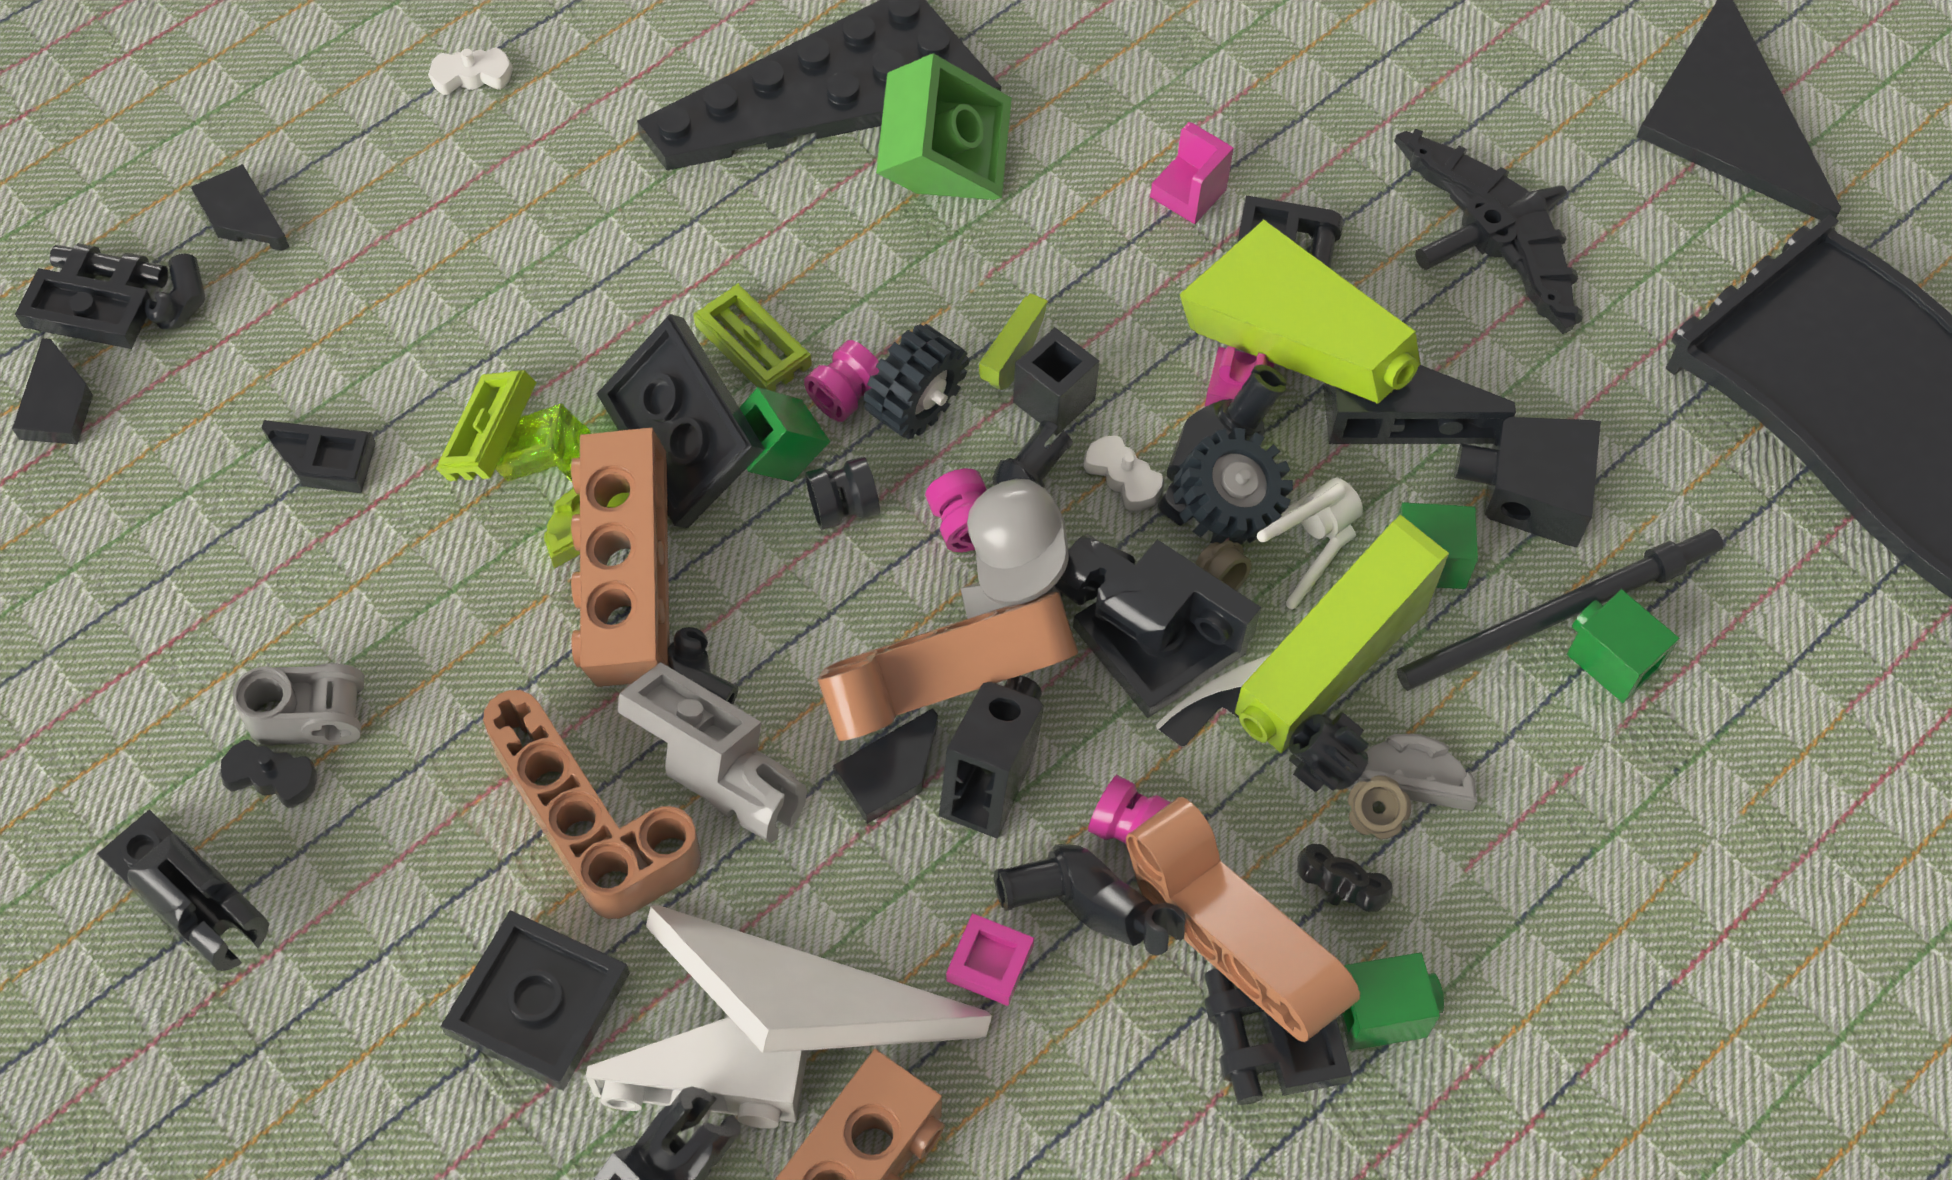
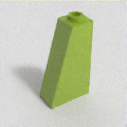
M1265 220L1261 221L1179 294L1188 325L1197 334L1257 356L1258 353L1265 354L1268 361L1376 403L1381 402L1394 389L1398 390L1406 386L1421 365L1415 330Z
M1400 514L1242 685L1235 713L1239 716L1240 723L1245 731L1259 742H1268L1282 754L1289 747L1292 734L1305 719L1315 714L1322 715L1426 614L1449 553Z

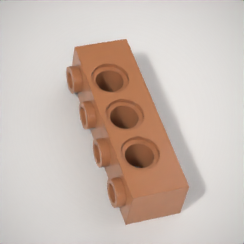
M653 428L580 435V458H573L571 463L573 487L576 494H580V514H574L571 520L573 544L575 549L580 551V571L573 572L571 579L573 601L575 607L580 609V630L573 631L571 647L576 667H580L596 687L632 684L660 662L669 667L666 451ZM630 493L627 500L620 506L607 508L609 501L617 494ZM621 549H631L628 557L622 563L607 566L609 558L615 552ZM623 606H631V611L624 621L614 625L607 624L608 618L613 611Z
M874 1049L775 1180H902L898 1175L913 1154L923 1159L936 1144L944 1130L945 1124L939 1120L942 1116V1095L877 1049ZM868 1129H880L886 1132L892 1139L890 1146L885 1151L874 1155L859 1151L855 1147L854 1142L860 1133Z

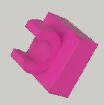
M1218 347L1205 406L1220 400L1234 399L1255 366L1267 365L1274 368V363L1268 361L1265 354L1258 353L1257 356L1249 353L1236 351L1234 347Z
M972 913L946 972V981L1009 1006L1034 947V937Z

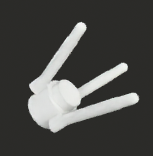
M1330 479L1316 491L1307 493L1297 502L1288 506L1281 514V518L1257 533L1258 541L1266 542L1301 523L1311 536L1317 539H1322L1325 536L1330 538L1328 544L1287 599L1286 606L1289 609H1295L1339 550L1356 537L1351 524L1363 514V505L1357 492L1342 479Z

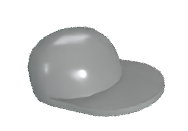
M1016 478L1003 481L989 488L976 499L969 510L967 527L976 551L979 584L985 595L998 604L1019 605L1030 602L1045 594L1059 581L1067 567L1069 558L1065 520L1053 497L1037 483L1029 479Z

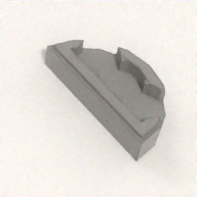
M1393 734L1388 736L1386 741L1372 746L1366 751L1368 754V764L1365 771L1353 785L1348 787V789H1352L1360 781L1367 783L1372 777L1382 775L1396 780L1402 792H1406L1410 800L1468 811H1473L1477 804L1475 780L1472 774L1466 773L1461 762L1448 752L1450 748L1445 743L1421 734Z

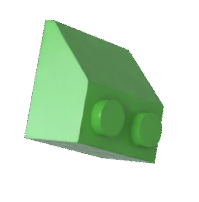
M934 53L888 72L876 173L916 194L985 200L1002 198L1012 98Z

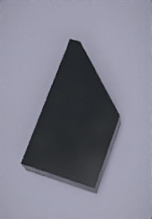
M243 164L191 186L198 204L218 238L237 242L242 241L243 238L270 244L271 249L281 251L289 248L283 231Z
M42 338L12 430L19 440L78 445L93 394L86 382L51 339Z
M263 421L261 428L266 439L303 487L362 493L376 444L372 432Z
M933 708L833 765L835 777L867 824L922 792L928 759L938 727V714Z

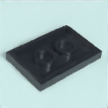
M669 314L596 393L618 431L653 428L666 451L667 514L674 526L689 528L765 450L683 317Z

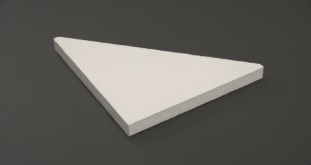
M660 905L650 906L646 927L763 1053L976 1039L987 1036L992 1015L986 1010Z

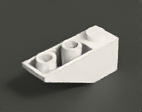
M730 1017L590 1065L587 1067L585 1077L594 1097H600L601 1103L610 1108L638 1111L642 1109L643 1103L668 1106L671 1105L682 1089L693 1086L705 1089L717 1098L702 1120L710 1118L711 1112L738 1115L737 1120L740 1123L751 1127L770 1129L778 1127L779 1121L794 1123L797 1121L808 1050L763 1053Z

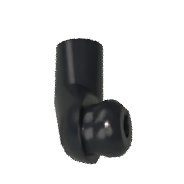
M178 254L169 260L168 266L173 285L169 294L156 292L154 295L157 301L148 298L146 301L145 314L160 329L173 330L182 327L205 301V292L198 261L191 254Z
M684 627L678 630L674 635V642L670 643L668 647L669 667L733 705L739 688L737 685L711 673L706 651L708 645L706 635L694 627Z

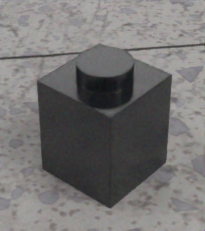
M1054 327L1015 362L1013 403L1039 423L1042 420H1048L1059 426L1053 433L1057 436L1095 401L1099 360Z

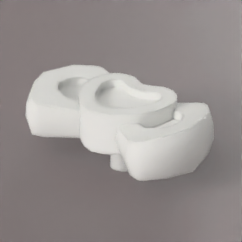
M495 47L487 51L476 50L474 52L470 49H463L461 52H456L452 55L446 53L438 54L432 60L428 75L435 89L443 95H448L459 86L474 90L487 84L498 90L503 89L509 83L513 68L506 53Z
M1102 437L1092 442L1084 455L1083 467L1086 473L1106 476L1109 488L1122 493L1125 509L1129 511H1142L1151 508L1161 496L1164 489L1162 474L1151 470L1147 462L1139 460L1134 450L1125 447L1121 437Z

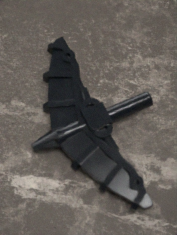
M1416 128L1413 133L1404 131L1396 134L1394 142L1410 161L1411 169L1419 172L1429 183L1448 192L1450 199L1464 212L1462 228L1416 250L1415 256L1419 266L1424 270H1428L1475 246L1482 255L1486 253L1496 258L1503 257L1512 269L1518 271L1521 275L1527 297L1536 305L1537 313L1547 318L1562 334L1569 332L1574 328L1575 324L1580 323L1583 319V312L1578 306H1574L1572 284L1578 280L1577 271L1572 267H1567L1562 248L1567 238L1563 231L1554 229L1547 213L1548 210L1566 196V188L1560 185L1529 192L1508 178V170L1503 167L1495 170L1466 155L1467 149L1460 145L1454 149L1422 137L1424 131Z

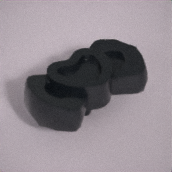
M243 740L233 745L222 758L220 776L224 787L231 792L253 785L258 793L262 795L276 794L284 806L294 808L306 801L314 792L317 773L313 761L306 756L293 758L287 752L274 753L266 746L257 747L253 742Z
M1322 844L1307 845L1297 857V873L1304 882L1318 885L1324 891L1330 892L1327 901L1332 905H1339L1341 899L1349 903H1355L1366 912H1378L1392 898V883L1386 875L1382 873H1366L1353 860L1334 857L1329 849Z

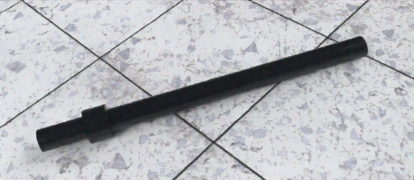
M1710 528L1677 544L1672 541H1666L1646 550L1644 558L1398 668V679L1405 690H1412L1582 613L1595 600L1603 604L1609 601L1621 589L1627 593L1654 580L1658 583L1669 581L1684 574L1687 565L1722 550V537L1717 530Z

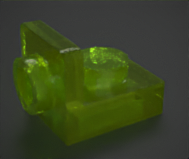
M562 403L522 416L495 470L509 482L557 467L572 482L571 463L573 458H580V435L592 433Z

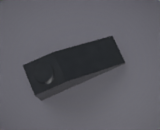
M1422 365L1418 367L1416 374L1406 386L1398 390L1394 389L1379 403L1327 383L1323 384L1329 444H1493L1502 420L1508 417H1515L1516 414L1515 402Z

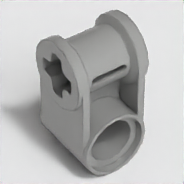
M336 663L320 664L313 667L273 668L264 666L254 668L240 677L233 690V700L252 739L261 744L271 746L303 743L344 745L355 742L360 738L361 723L355 718L357 693L364 689L365 675L361 670L353 666ZM281 701L277 707L270 711L256 712L266 702Z

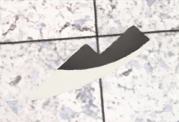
M1270 655L1243 664L1205 684L1177 704L1156 724V728L1176 744L1184 747L1220 708L1226 709L1239 719L1235 710L1241 687Z

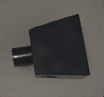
M1508 417L1502 420L1492 449L1460 444L1454 478L1487 484L1484 514L1489 520L1567 546L1578 547L1593 513L1601 421Z
M1020 675L1007 679L1004 686L993 682L982 683L947 748L939 817L991 837L999 838L1037 748L1044 705L1040 701L1042 690L1035 681ZM982 768L994 772L993 775L986 774Z

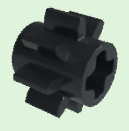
M1340 712L1334 720L1330 719L1326 714H1315L1308 717L1296 728L1289 742V750L1293 754L1290 756L1289 761L1297 767L1293 775L1314 792L1321 789L1323 785H1326L1332 791L1350 787L1361 777L1368 764V754L1364 750L1368 748L1369 743L1360 737L1364 729L1343 712Z

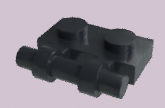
M77 243L73 248L54 245L50 252V263L53 267L62 268L61 271L56 272L38 268L15 315L23 328L132 349L147 318L145 314L146 301L148 298H151L148 290L142 288L145 285L159 288L165 287L168 281V268L164 265L149 263L148 258L142 255L125 253L122 257L103 254L98 247ZM98 275L108 277L111 279L109 282L97 280L94 278H96V276Z
M1217 968L1209 970L1204 974L1209 992V997L1204 1000L1209 1022L1217 1024L1224 1054L1219 1058L1224 1080L1232 1081L1238 1105H1248L1263 1099L1258 1074L1276 1070L1282 1096L1349 1083L1352 1072L1336 1018L1308 1041L1302 1042L1286 1031L1239 988L1235 989L1234 984ZM1260 1012L1268 1043L1250 1047L1242 1017Z

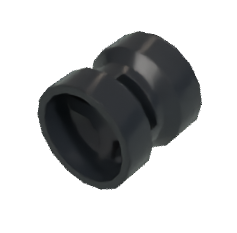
M864 456L846 461L842 469L830 472L822 467L805 473L810 502L821 530L839 526L845 517L855 515L860 519H865L880 514L876 485L869 464Z

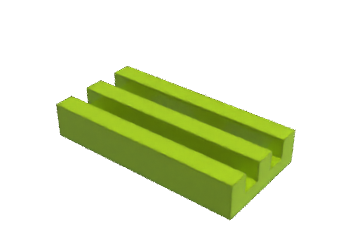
M736 284L693 314L695 326L756 387L776 392V384L780 381L786 385L794 379V372L797 369L804 372L812 366L811 354L739 284ZM734 304L787 358L782 361L760 340V336L748 325H745L728 307ZM716 316L770 370L767 371L714 317Z
M525 370L481 375L437 464L436 470L448 481H457L460 475L465 480H474L476 474L482 479L491 478L537 382Z

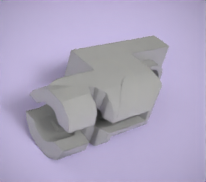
M661 662L619 693L617 712L668 743L665 762L666 775L708 800L721 814L730 818L737 813V818L742 827L768 843L778 839L779 829L775 825L776 820L791 828L799 818L806 801V785L798 781L795 774L788 768L758 751L761 721Z

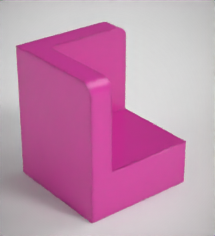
M1188 122L1181 129L1178 155L1152 182L1150 198L1191 223L1196 224L1227 190L1234 147L1194 123Z

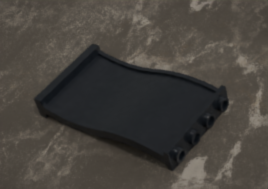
M1829 214L1812 229L1805 225L1799 228L1786 242L1782 253L1774 259L1767 255L1760 260L1748 274L1746 283L1739 289L1733 285L1727 287L1714 300L1709 308V313L1701 320L1696 316L1689 318L1677 330L1671 340L1676 348L1666 369L1673 375L1677 374L1681 369L1689 371L1725 394L1759 420L1797 455L1870 534L1905 565L1952 599V315L1911 279L1877 255L1838 234L1835 227L1839 220Z

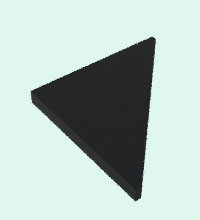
M1717 0L1641 124L1636 137L1820 221L1829 214L1837 218L1841 206L1734 0Z

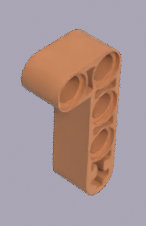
M1059 592L1043 594L1027 603L1008 605L841 660L823 669L817 680L839 741H845L880 730L890 725L897 715L980 689L982 683H998L1062 662L1077 655L1078 649Z
M508 690L498 694L489 701L484 710L483 722L498 760L589 907L597 915L607 919H620L631 915L687 882L696 874L701 862V851L692 818L685 811L673 806H661L618 828L543 708L531 694L522 690ZM520 727L523 732L529 734L531 742L524 748L514 732V728ZM548 772H559L562 774L552 784H534L542 774ZM579 821L594 823L592 829L586 834L580 836L565 834L572 824ZM677 838L684 841L683 846L671 854H660L654 851L656 845L663 840ZM620 871L627 874L625 880L613 888H601L596 885L598 880L609 872Z
M1178 797L1126 836L1127 848L1141 894L1153 905L1169 903L1179 907L1184 912L1186 918L1184 940L1296 1039L1302 1042L1308 1041L1360 1000V992L1352 975L1334 955L1221 862L1212 828L1192 802L1184 797Z

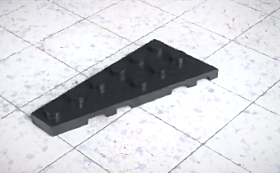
M879 0L637 120L640 137L664 168L669 171L731 158L736 149L765 143L769 150L788 146L787 138L815 133L816 138L821 139L881 126L887 73L933 53L1001 91V86L926 0Z

